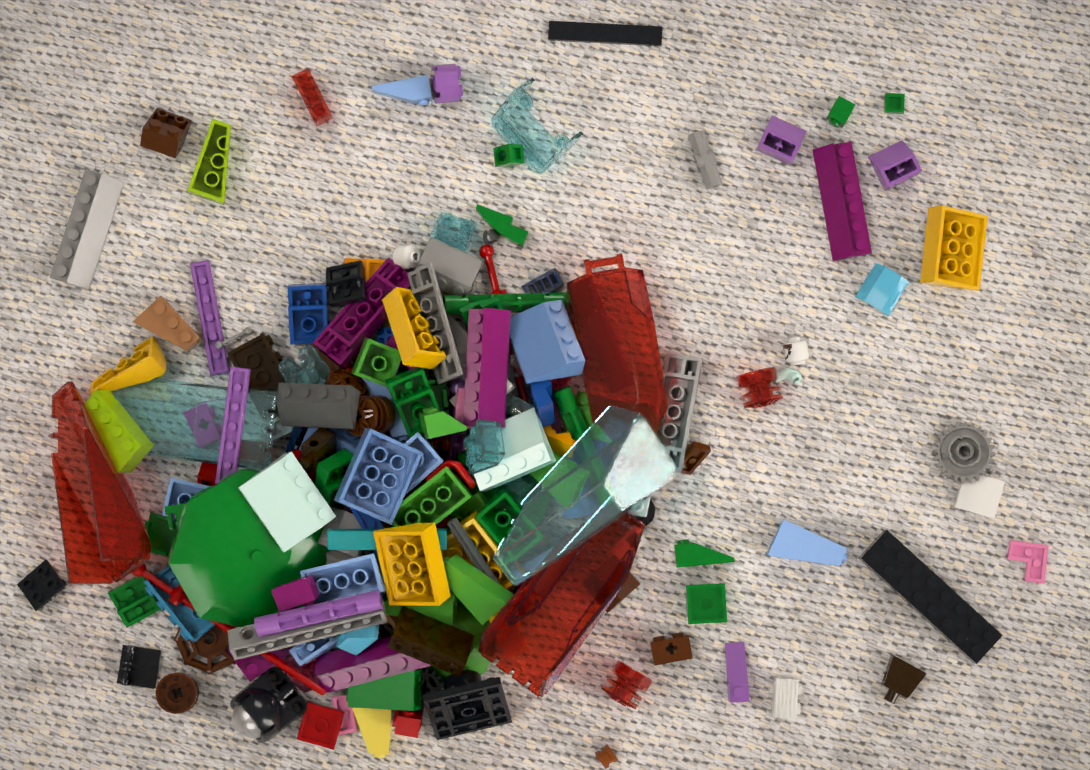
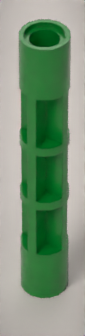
M566 292L548 293L547 295L545 293L464 295V298L461 295L443 296V304L447 315L461 314L459 309L466 305L496 297L499 298L503 310H509L511 313H521L543 302L562 300L567 310Z
M567 386L553 392L566 428L570 432L572 439L576 440V452L585 470L589 471L587 478L599 507H605L616 502V495L611 484L608 483L609 478L579 406L575 404L576 399L571 387Z

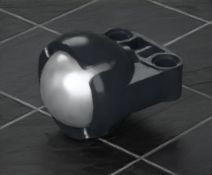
M278 667L269 668L237 693L230 702V706L233 709L232 719L237 731L248 738H256L259 743L271 740L304 714L307 709V703L301 693ZM269 673L275 674L277 680L271 681ZM293 704L300 706V712L293 710Z

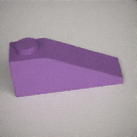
M744 642L725 643L728 701L730 703L749 702Z

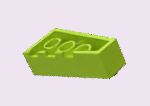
M212 118L187 190L189 194L221 205L225 204L231 135L230 124Z
M95 390L84 405L117 473H131L153 448L154 444L110 390Z

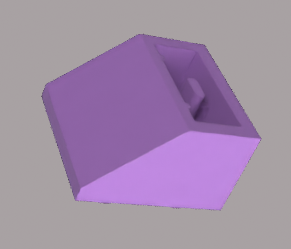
M772 115L756 150L791 165L806 131Z
M903 140L868 156L884 191L922 172L914 153Z

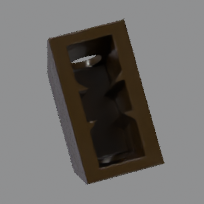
M318 428L301 445V459L298 462L304 470L316 474L318 463L336 453V433Z
M891 655L881 683L889 688L884 699L895 704L899 694L908 698L927 673Z

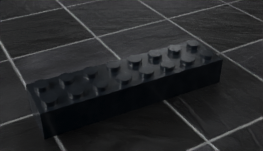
M883 530L858 558L972 663L977 664L1002 637L998 630L888 530Z

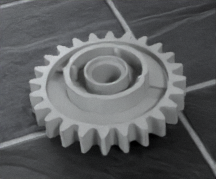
M957 422L955 428L949 425V431L943 429L942 433L944 436H937L940 442H934V446L937 448L932 451V453L937 454L933 460L939 461L936 468L942 467L940 474L946 472V479L952 476L954 477V482L960 479L962 484L965 479L969 483H972L973 478L979 481V474L985 477V470H991L988 464L994 463V460L990 457L996 455L995 452L991 451L995 445L989 444L992 438H986L988 432L981 433V426L975 429L974 423L968 427L966 422H964L963 426H960ZM959 450H968L969 456L962 457L959 454Z

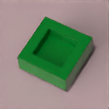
M885 93L884 113L903 114L905 94Z

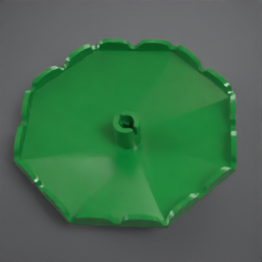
M249 468L237 470L220 480L217 485L207 487L196 493L184 505L178 525V533L175 535L171 546L168 564L201 619L237 627L254 624L255 617L279 613L271 592L272 589L301 578L300 571L326 565V553L331 550L318 544L324 526L287 551L283 552L238 489V487L259 473V470ZM304 604L297 606V608L303 607Z

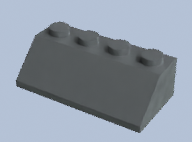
M279 383L276 403L281 426L355 430L360 391L351 385Z

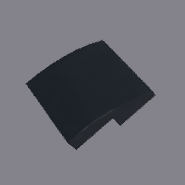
M361 260L326 268V285L329 287L328 304L331 308L367 300L365 272Z

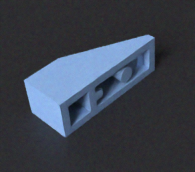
M428 75L372 86L374 94L412 104L418 103V106L428 105L429 101L433 100Z
M337 635L299 644L289 651L301 667L335 648L338 641Z

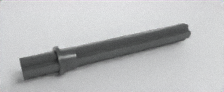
M451 519L447 525L474 566L501 585L458 519Z

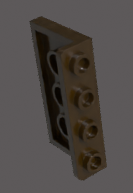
M264 332L229 351L227 354L234 367L251 369L248 393L262 419L266 420L279 413L276 403L279 383H291L290 379L293 377L288 368H283L281 364L283 358L279 351H274L272 347L274 342L269 334L266 335Z
M402 606L388 647L436 668L460 676L467 664L474 635Z

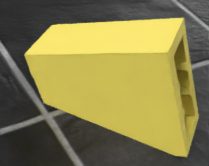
M353 708L368 753L373 754L375 758H385V755L390 753L393 710Z

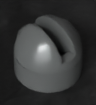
M489 229L490 233L484 231L483 241L485 245L499 240L495 230Z

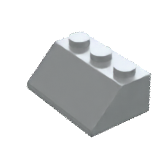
M431 237L417 267L432 262L439 289L450 295H461L464 298V295L470 294L483 260Z

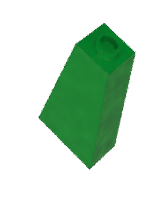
M422 670L408 671L348 687L346 693L348 707L405 711L421 709Z

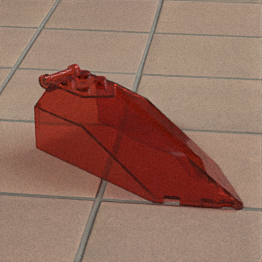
M622 253L616 254L614 257L591 261L590 259H585L583 262L586 274L567 282L566 295L571 325L585 358L582 378L591 421L596 426H599L618 448L637 462V466H642L660 428L663 416L668 409L655 323L644 273L640 269L625 267ZM614 264L618 266L617 269L593 273L591 269Z

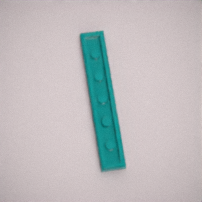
M328 529V550H377L373 531L380 529ZM437 529L441 550H447V529Z

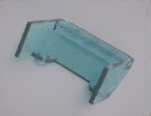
M532 77L513 90L492 116L491 123L508 144H522L524 162L534 173L542 174L564 156L581 138L583 133L581 131L569 139L563 134L553 138L529 112L533 107V99L527 93V90L535 81Z

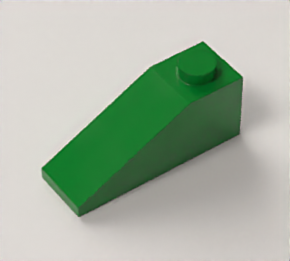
M689 539L677 540L678 544L674 545L676 568L735 562L733 557L696 543H689Z

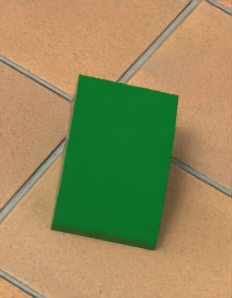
M415 367L385 380L409 438L417 432H423L419 413H423V409L434 407L440 410L423 368Z
M346 448L322 460L317 466L316 488L331 509L332 507L338 509L345 507V505L334 501V498L353 457V454Z

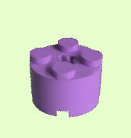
M456 64L432 65L431 71H434V76H431L433 97L436 98L435 104L458 102L461 96H463L462 84L459 85L458 81L459 77H461L460 66H456Z

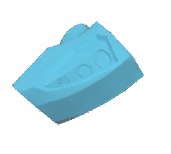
M875 263L855 297L889 316L909 281L891 269Z

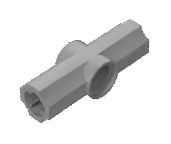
M704 130L688 135L694 152V161H697V169L701 172L706 190L722 185V180L716 167L717 161L713 150L709 147Z

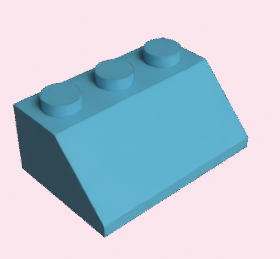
M379 625L337 635V647L357 656L378 639Z

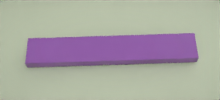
M210 261L191 263V273L210 376L230 373L225 345L221 349L215 346L216 342L224 341Z
M230 367L215 484H218L220 480L238 470L251 369Z

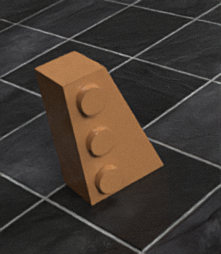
M162 296L156 299L133 321L135 324L187 352H190L203 340Z

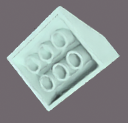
M535 407L506 419L505 427H488L464 438L472 471L480 491L487 492L556 462Z
M292 452L283 454L238 487L283 552L298 544L336 517Z

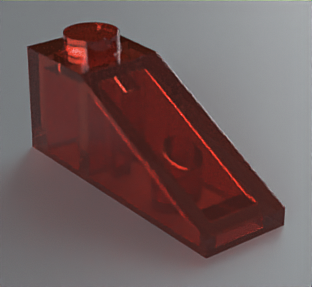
M309 68L291 76L316 126L333 119Z

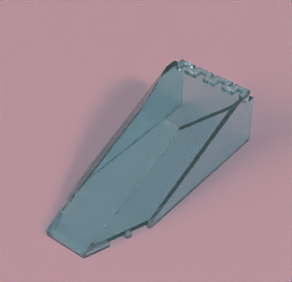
M153 379L141 384L110 391L154 444L147 455L218 464L228 385ZM248 388L238 467L262 470L272 463V452L264 451L265 448L272 449L273 433L266 432V429H274L275 413H268V409L275 410L278 390ZM90 417L89 431L98 434Z
M609 405L520 504L523 508L517 520L512 519L511 524L514 525L507 538L503 537L493 556V559L512 585H519L563 558L667 485L675 477L676 474L674 472L677 470V465L669 456L663 444L660 443L658 436L651 429L646 418L638 412Z

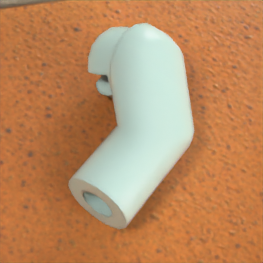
M789 367L772 375L776 383L784 379L793 383H799L802 380L800 372Z

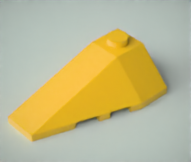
M151 336L133 348L135 353L128 359L122 357L114 370L109 368L91 383L89 394L92 395L95 390L113 391L161 377L166 372L167 361L155 336Z

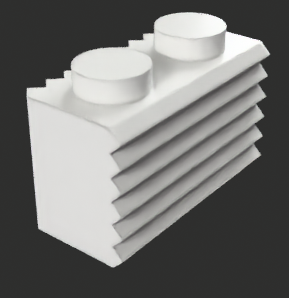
M774 677L772 717L796 719V714L800 715L801 704L797 703L798 695L802 693V684L799 683L798 679Z

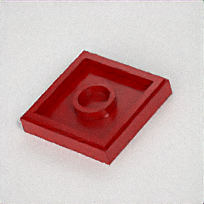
M307 701V709L302 717L297 740L334 750L345 711Z

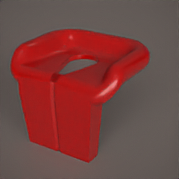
M442 458L444 462L423 479L424 482H427L447 466L461 479L467 488L473 489L475 487L474 480L464 466L458 461Z

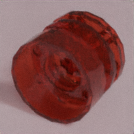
M775 367L736 376L739 389H748L749 391L741 396V399H751V401L743 403L744 408H761L783 399L782 394L773 395V392L781 390L780 386L771 387L770 384L778 380Z
M618 660L612 670L618 677L617 680L607 678V681L613 687L610 688L603 685L601 689L611 699L623 706L636 710L638 705L632 701V698L634 697L641 701L642 697L636 691L639 689L646 692L652 680Z

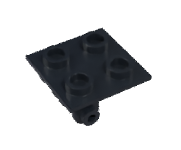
M45 559L17 585L34 610L37 611L40 608L43 609L45 604L52 601L53 596L56 597L57 593L65 590L67 583L59 577L48 560Z
M123 645L117 683L126 686L132 685L155 689L161 650Z

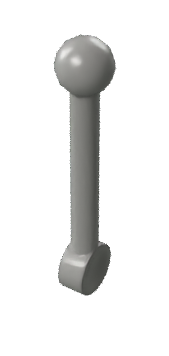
M246 327L243 332L222 342H216L215 346L221 349L223 345L241 336L251 335L252 329Z

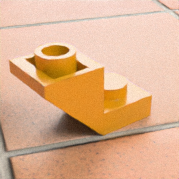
M551 425L543 427L551 449L561 456L573 460L574 451H577L576 440L572 439L570 432L556 434V431L552 430Z

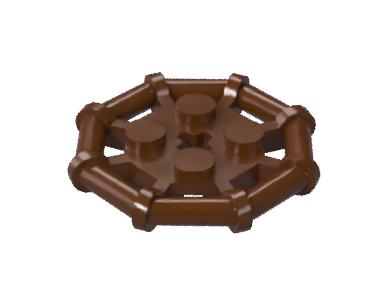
M214 626L207 632L215 636L212 644L204 639L207 637V633L194 643L187 640L193 649L191 655H189L184 643L186 640L179 633L181 631L180 627L176 636L173 637V641L178 646L185 666L189 665L207 672L208 675H212L213 672L236 664L231 655L226 651L229 644L228 633L217 626ZM221 654L226 657V659L212 664V658ZM196 655L207 658V664L193 658Z

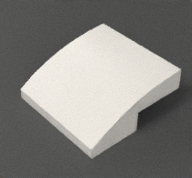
M980 474L979 481L973 478L972 483H969L965 479L964 483L960 484L954 507L995 519L1005 482L987 476L984 477Z

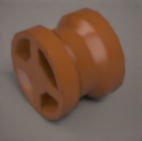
M608 744L604 746L602 751L595 752V755L605 769L609 767L610 763L618 761V758Z

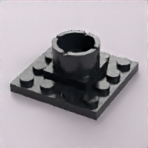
M463 670L460 676L450 674L445 678L444 690L431 691L423 695V701L437 740L512 723L500 677H491L482 681L481 675L478 672Z

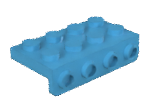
M169 565L155 575L175 589L180 584ZM146 579L144 581L147 585L145 590L151 597L153 595L156 596L158 599L156 604L162 611L167 610L170 614L167 618L174 626L178 624L181 628L179 633L186 641L190 640L194 643L216 626L206 619L199 618L195 611L183 603L176 607L168 601L171 597L170 594Z

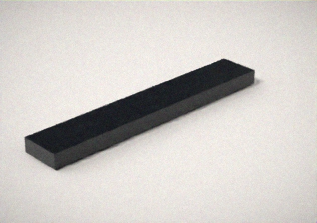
M549 21L548 41L661 46L662 26Z

